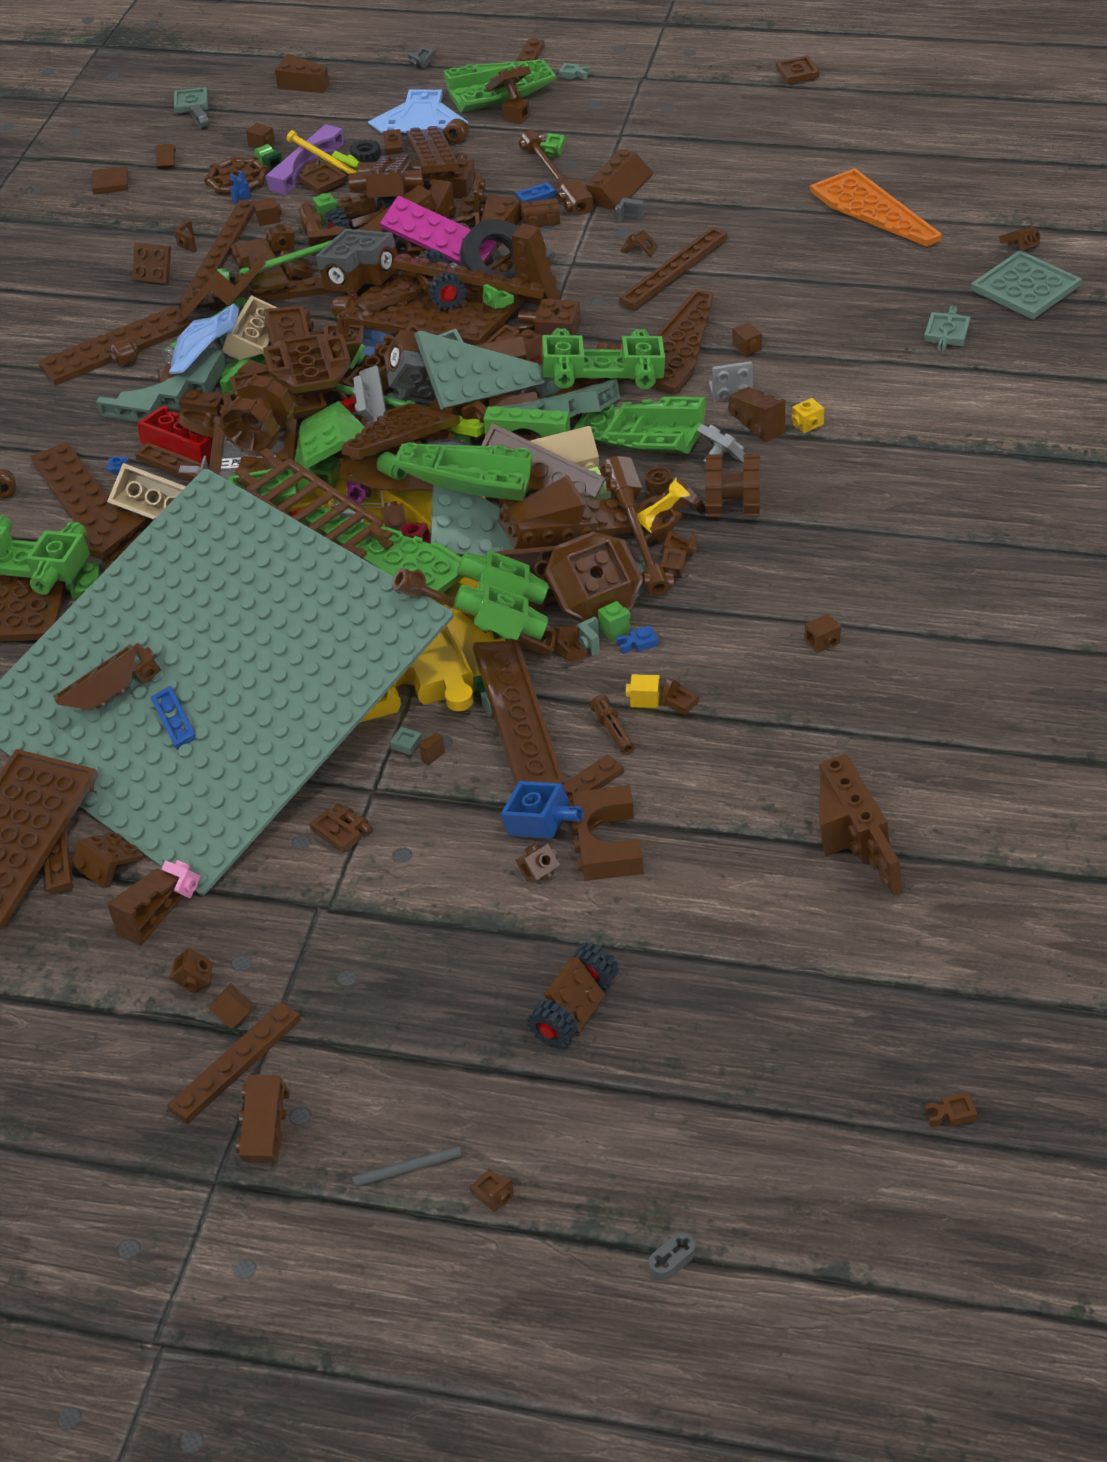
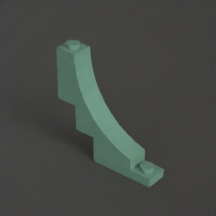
M205 348L183 373H179L154 386L121 392L117 399L99 396L96 403L101 416L139 422L163 405L168 407V409L180 410L179 402L187 390L200 389L205 393L212 392L227 365L223 350Z
M611 379L603 384L591 385L549 398L498 407L569 412V418L580 413L601 411L619 400L620 394L617 379Z

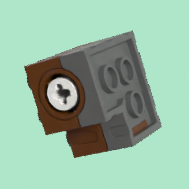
M344 229L341 234L334 238L315 257L320 269L324 289L352 294L358 292L359 288L365 283L374 284L375 286L384 284L397 270V268L392 267L393 260L398 254L391 232Z
M400 330L384 353L389 387L398 388L400 400H411L417 404L429 405L437 398L414 336L416 332Z

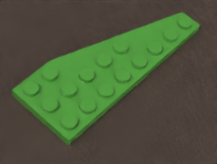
M320 507L301 522L309 526L331 509ZM338 515L316 532L325 536L348 518ZM359 521L334 539L333 542L341 546L370 524ZM385 526L381 528L389 530L393 535L389 538L393 542L391 548L386 550L379 541L371 536H368L355 546L358 549L362 548L367 551V555L363 557L364 559L393 577L400 568H405L409 571L420 570L426 578L425 586L441 593L464 578V576L457 574L462 558L436 542L432 544L423 542V539L417 536L414 538L404 536L401 531Z

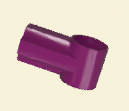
M347 481V497L356 503H361L364 498H371L370 487Z

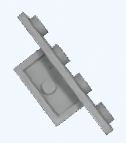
M373 366L360 371L359 376L353 378L354 387H352L353 394L357 400L355 404L358 415L366 418L367 424L377 421V417L383 416V413L386 411L380 371L378 366Z

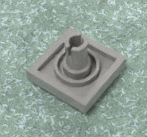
M701 423L697 431L713 446L709 454L723 455V453H726L743 463V455L746 454L743 452L744 447L735 442L736 439L727 433L722 435L721 431L713 425L707 427Z

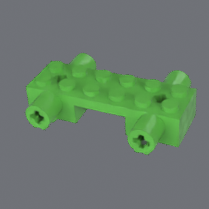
M556 328L552 335H542L543 377L554 379L555 384L559 388L571 387L576 378L635 379L636 385L639 388L649 389L655 384V379L664 378L665 353L662 336H649L645 329H635L630 336H622L621 350L583 349L582 335H570L566 328Z
M0 515V575L31 578L30 586L39 594H48L56 581L72 582L90 555L85 541L87 530L79 522L69 521L67 526L60 532L44 531L37 542L12 540L10 535L13 527L12 523L7 517Z
M488 550L486 556L465 552L460 561L457 574L477 581V588L461 585L453 608L473 615L474 624L479 629L494 631L505 639L518 640L521 633L541 640L548 623V617L529 607L528 601L541 605L545 599L549 583L530 573V565Z

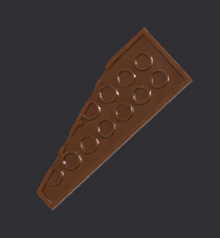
M695 289L655 335L662 336L665 365L664 378L655 379V384L651 388L676 394L694 373L713 302V293ZM623 378L624 380L636 383L635 379Z
M408 403L387 410L383 413V416L377 417V421H372L362 429V433H357L354 439H350L342 445V454L350 456L353 460H362L365 456H373L377 452L388 451L391 447H399L403 443L414 442L415 439L426 438L429 434H437L441 430L451 429L452 426L460 424V416Z

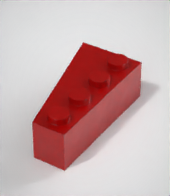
M165 405L137 422L141 444L151 443L202 463L204 456H206L207 463L210 462L213 438L200 435L183 427L178 422L179 414L169 412L168 407Z

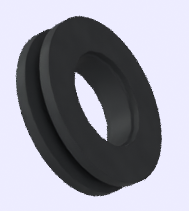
M488 219L479 222L469 231L461 244V266L471 271L483 270L489 275L501 274L504 275V278H515L512 234L518 228L500 219ZM495 240L504 244L512 255V268L506 272H496L489 269L480 257L479 248L482 242Z

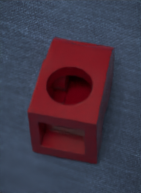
M406 523L400 527L399 531L402 532V535L410 538L417 536L422 538L423 542L430 544V531L427 523Z

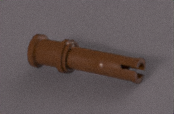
M606 695L594 697L590 701L589 707L597 714L600 725L606 726L623 755L633 752L635 746L617 719L618 713L614 708H611L608 697Z

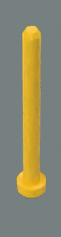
M291 130L288 133L286 140L289 143L295 142L347 174L358 173V171L298 137L297 132Z

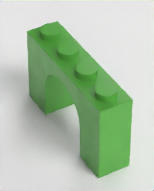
M488 406L484 416L485 437L492 423L510 432L522 428L530 429L539 433L542 437L570 431L569 412Z

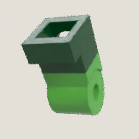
M269 144L254 150L255 157L263 165H267L269 171H272L282 162L281 152L279 150L274 151Z

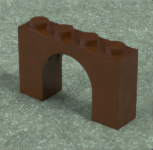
M522 337L475 345L526 360L527 354ZM535 391L514 396L504 394L485 400L487 407H494L538 399Z
M630 785L572 792L573 802H569V806H581L583 808L581 822L571 821L573 835H578V838H574L575 853H580L581 855L576 857L578 872L583 871L584 881L644 874L640 839L604 842L590 834L597 826L603 823L634 819Z

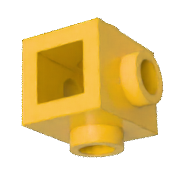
M813 398L803 401L792 407L791 422L803 433L824 425V407Z

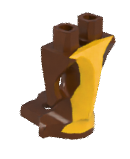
M678 477L672 481L662 495L659 497L653 496L635 506V511L648 545L654 540L661 543L665 539L667 533L673 529L683 516L680 512H676L680 507L689 506L699 514L706 510L702 499ZM671 516V519L665 523V519Z

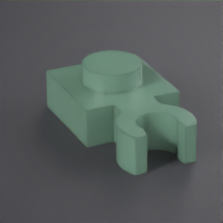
M564 63L559 70V77L568 80L575 79L576 77L587 79L588 74H590V67H580L579 64Z

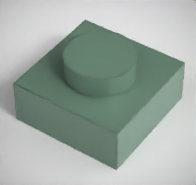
M400 727L390 741V748L412 755L422 741V734Z

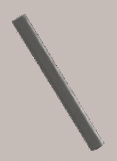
M460 1146L352 1176L355 1187L456 1159L462 1157Z

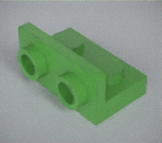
M100 562L84 563L73 581L65 582L66 589L70 590L72 599L79 598L100 577Z

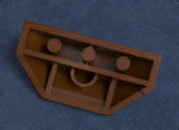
M129 644L102 664L53 695L55 702L61 706L92 710L95 707L98 709L108 702L107 699L114 694L116 696L122 694L131 681L136 656L134 647Z

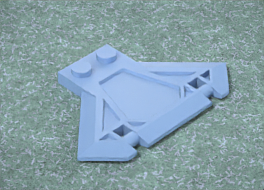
M409 90L405 103L368 121V124L380 133L400 129L401 133H406V131L413 127L427 129L429 126H437L444 131L445 126L451 120L457 118L462 119L466 124L469 123L441 103L442 90Z
M232 304L215 317L193 320L177 338L170 365L171 368L169 369L170 374L183 373L212 341L224 333L229 334L236 328L239 309L235 304Z

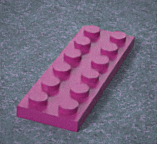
M401 196L396 198L380 222L381 228L429 251L430 249H434L435 252L439 250L448 260L461 265L460 247L471 229ZM487 240L480 245V257L484 264L496 247V241Z

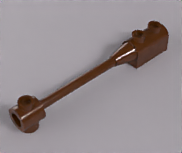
M533 130L525 131L521 136V140H519L520 149H526L530 154H537L556 179L559 187L557 192L560 202H564L566 211L572 210L576 215L593 212V196L578 178L569 181L562 177L541 149V142H545L544 134L542 132L536 134Z
M611 457L602 464L601 476L608 477L606 490L613 492L615 499L628 514L647 567L641 573L643 577L641 586H646L650 595L660 596L672 589L674 577L672 573L665 572L662 566L655 565L636 514L635 500L642 489L631 457Z
M400 568L396 572L392 587L398 594L403 593L412 598H417L420 594H423L453 608L455 599L425 586L426 578L420 570L409 571L405 568ZM546 626L541 640L520 633L518 642L526 651L531 650L537 654L546 655L554 652L557 631Z

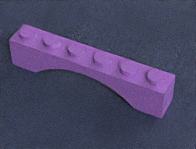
M327 124L306 140L327 154L337 151L345 144L342 128ZM299 146L266 175L269 191L287 195L296 187L295 181L299 171L306 164L313 161V159L318 158V156Z

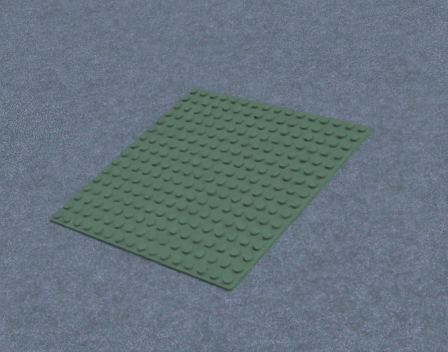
M206 468L182 490L0 679V749L10 757L15 749L96 769L98 776L95 779L94 791H97V794L88 791L79 807L113 832L120 834L121 838L130 844L136 845L137 849L161 867H163L165 860L173 864L178 860L189 865L190 871L201 876L195 892L199 895H205L453 619L454 614L450 609L423 594H420L417 598H412L403 593L398 594L392 587L393 576ZM139 642L144 649L149 647L157 657L154 660L161 669L159 673L143 684L132 671L131 681L127 685V689L120 695L116 696L114 694L108 698V702L101 708L96 709L95 707L92 710L61 706L54 700L53 695L102 664L129 644L134 646ZM137 655L135 656L133 668L141 663ZM170 685L175 691L196 734V740L189 744H183L178 750L174 746L150 698ZM161 698L158 699L159 704L162 702ZM174 707L171 713H167L164 710L166 718H172L177 713L176 707ZM181 718V719H180V721L182 722V727H181V728H182V729H186V726H185V724H184V722H183V720H182V718Z

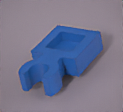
M240 170L238 171L237 178L235 175L230 174V180L234 182V185L230 186L233 203L237 204L239 200L251 198L249 184L245 181V174Z
M651 625L629 631V636H618L616 638V645L620 646L621 654H626L633 648H636L639 652L659 646V639Z

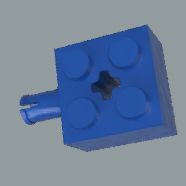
M519 781L500 815L509 836L552 839L562 820L581 822L583 808L581 806H569V800L562 783Z

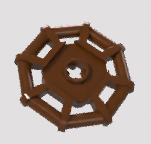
M231 156L230 159L220 163H213L210 166L208 175L204 177V182L206 185L211 186L217 194L221 195L223 193H231L230 186L234 185V182L230 180V174L235 175L237 178L238 171H242L245 174V181L248 182L249 189L251 190L256 187H262L264 179L270 171L269 167L259 162L257 157L241 158Z

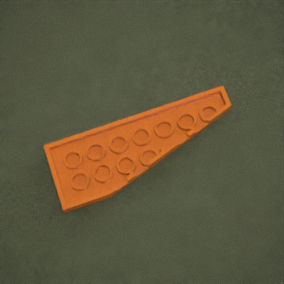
M856 168L810 185V192L834 210L926 247L942 241V234Z

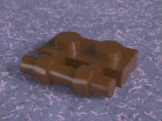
M339 803L333 808V811L336 813L333 814L326 810L309 823L310 829L342 853H345L361 840L360 832L369 835L373 831V827L368 824L367 819L362 816L358 817L351 808L342 806Z

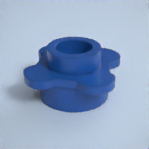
M119 456L110 458L108 460L109 465L106 467L107 471L118 475L122 464H126L128 458Z

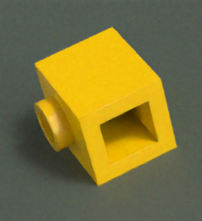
M632 674L631 684H626V697L630 698V707L658 708L660 697L659 675Z

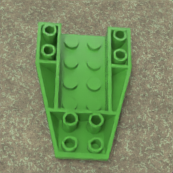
M540 59L469 64L465 67L450 68L443 71L449 96L461 113L501 105L510 98L506 87L487 92L485 87L492 77L499 75L498 72L504 69L511 71L516 66H529L531 73L516 84L521 96L520 98L544 87L553 81L556 75L547 63Z
M409 442L401 445L395 457L394 465L418 479L448 490L471 495L523 501L529 485L533 452L525 448L508 449L502 445L492 447L431 445Z

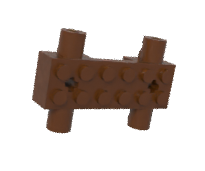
M399 155L396 159H391V156H381L376 162L358 163V173H349L350 192L366 194L367 198L404 196L405 193L410 192L419 184L424 187V179L430 178L431 173L423 174L418 161L409 158V155Z

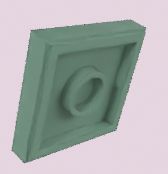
M207 87L174 91L175 113L190 112V106L197 104L203 110H208Z

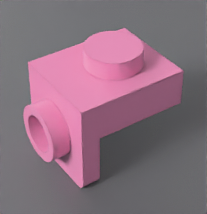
M165 860L161 870L180 877L174 891L187 898H191L193 892L197 889L201 876L190 871V866L176 860V863L173 864Z

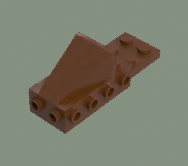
M569 476L557 480L525 498L523 501L505 500L499 511L498 522L514 550L558 546L593 531L605 535L632 533L633 530L628 516L616 499L585 501Z
M843 754L819 763V825L825 857L851 848L854 856L858 855L863 864L870 861L874 870L878 869L883 887H888L893 896L902 893L900 862L890 846L887 820L848 755Z

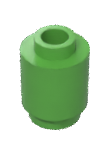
M390 452L381 454L377 459L378 471L399 480L407 475V472L394 465L396 455Z

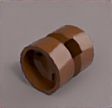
M653 467L647 470L645 473L646 499L653 496L659 497L666 491L667 487L672 483V473L669 469Z

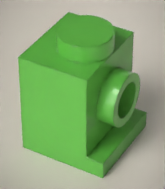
M329 456L318 462L314 468L317 477L335 487L340 478L341 463L335 457Z

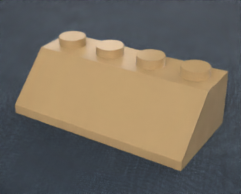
M251 295L237 318L236 328L227 335L222 348L223 353L238 360L262 354L263 348L268 346L270 342L264 309L277 307Z
M590 426L531 440V442L586 469L598 467L600 470L599 455Z
M123 463L107 502L154 519L186 486Z

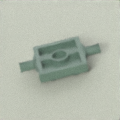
M950 306L948 313L931 312L924 334V341L934 344L939 343L937 346L939 351H941V348L944 351L947 344L964 346L971 317L956 314L958 310L956 306L954 308Z

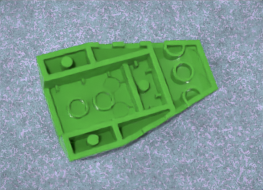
M662 397L658 402H652L651 399L642 401L643 404L632 405L631 402H625L621 407H614V404H611L601 411L584 413L573 430L590 426L596 443L614 448L646 453L689 454L700 436L697 429L701 423L704 425L706 399L705 397Z
M337 401L301 422L294 461L316 475L314 468L316 463L342 450V445L348 440L354 439L357 433H362V429L365 427ZM303 478L296 483V487L298 490H301L311 482Z

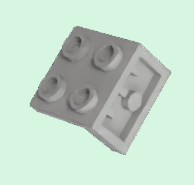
M751 361L712 368V381H709V390L713 402L729 400V395L747 387L753 388V364Z

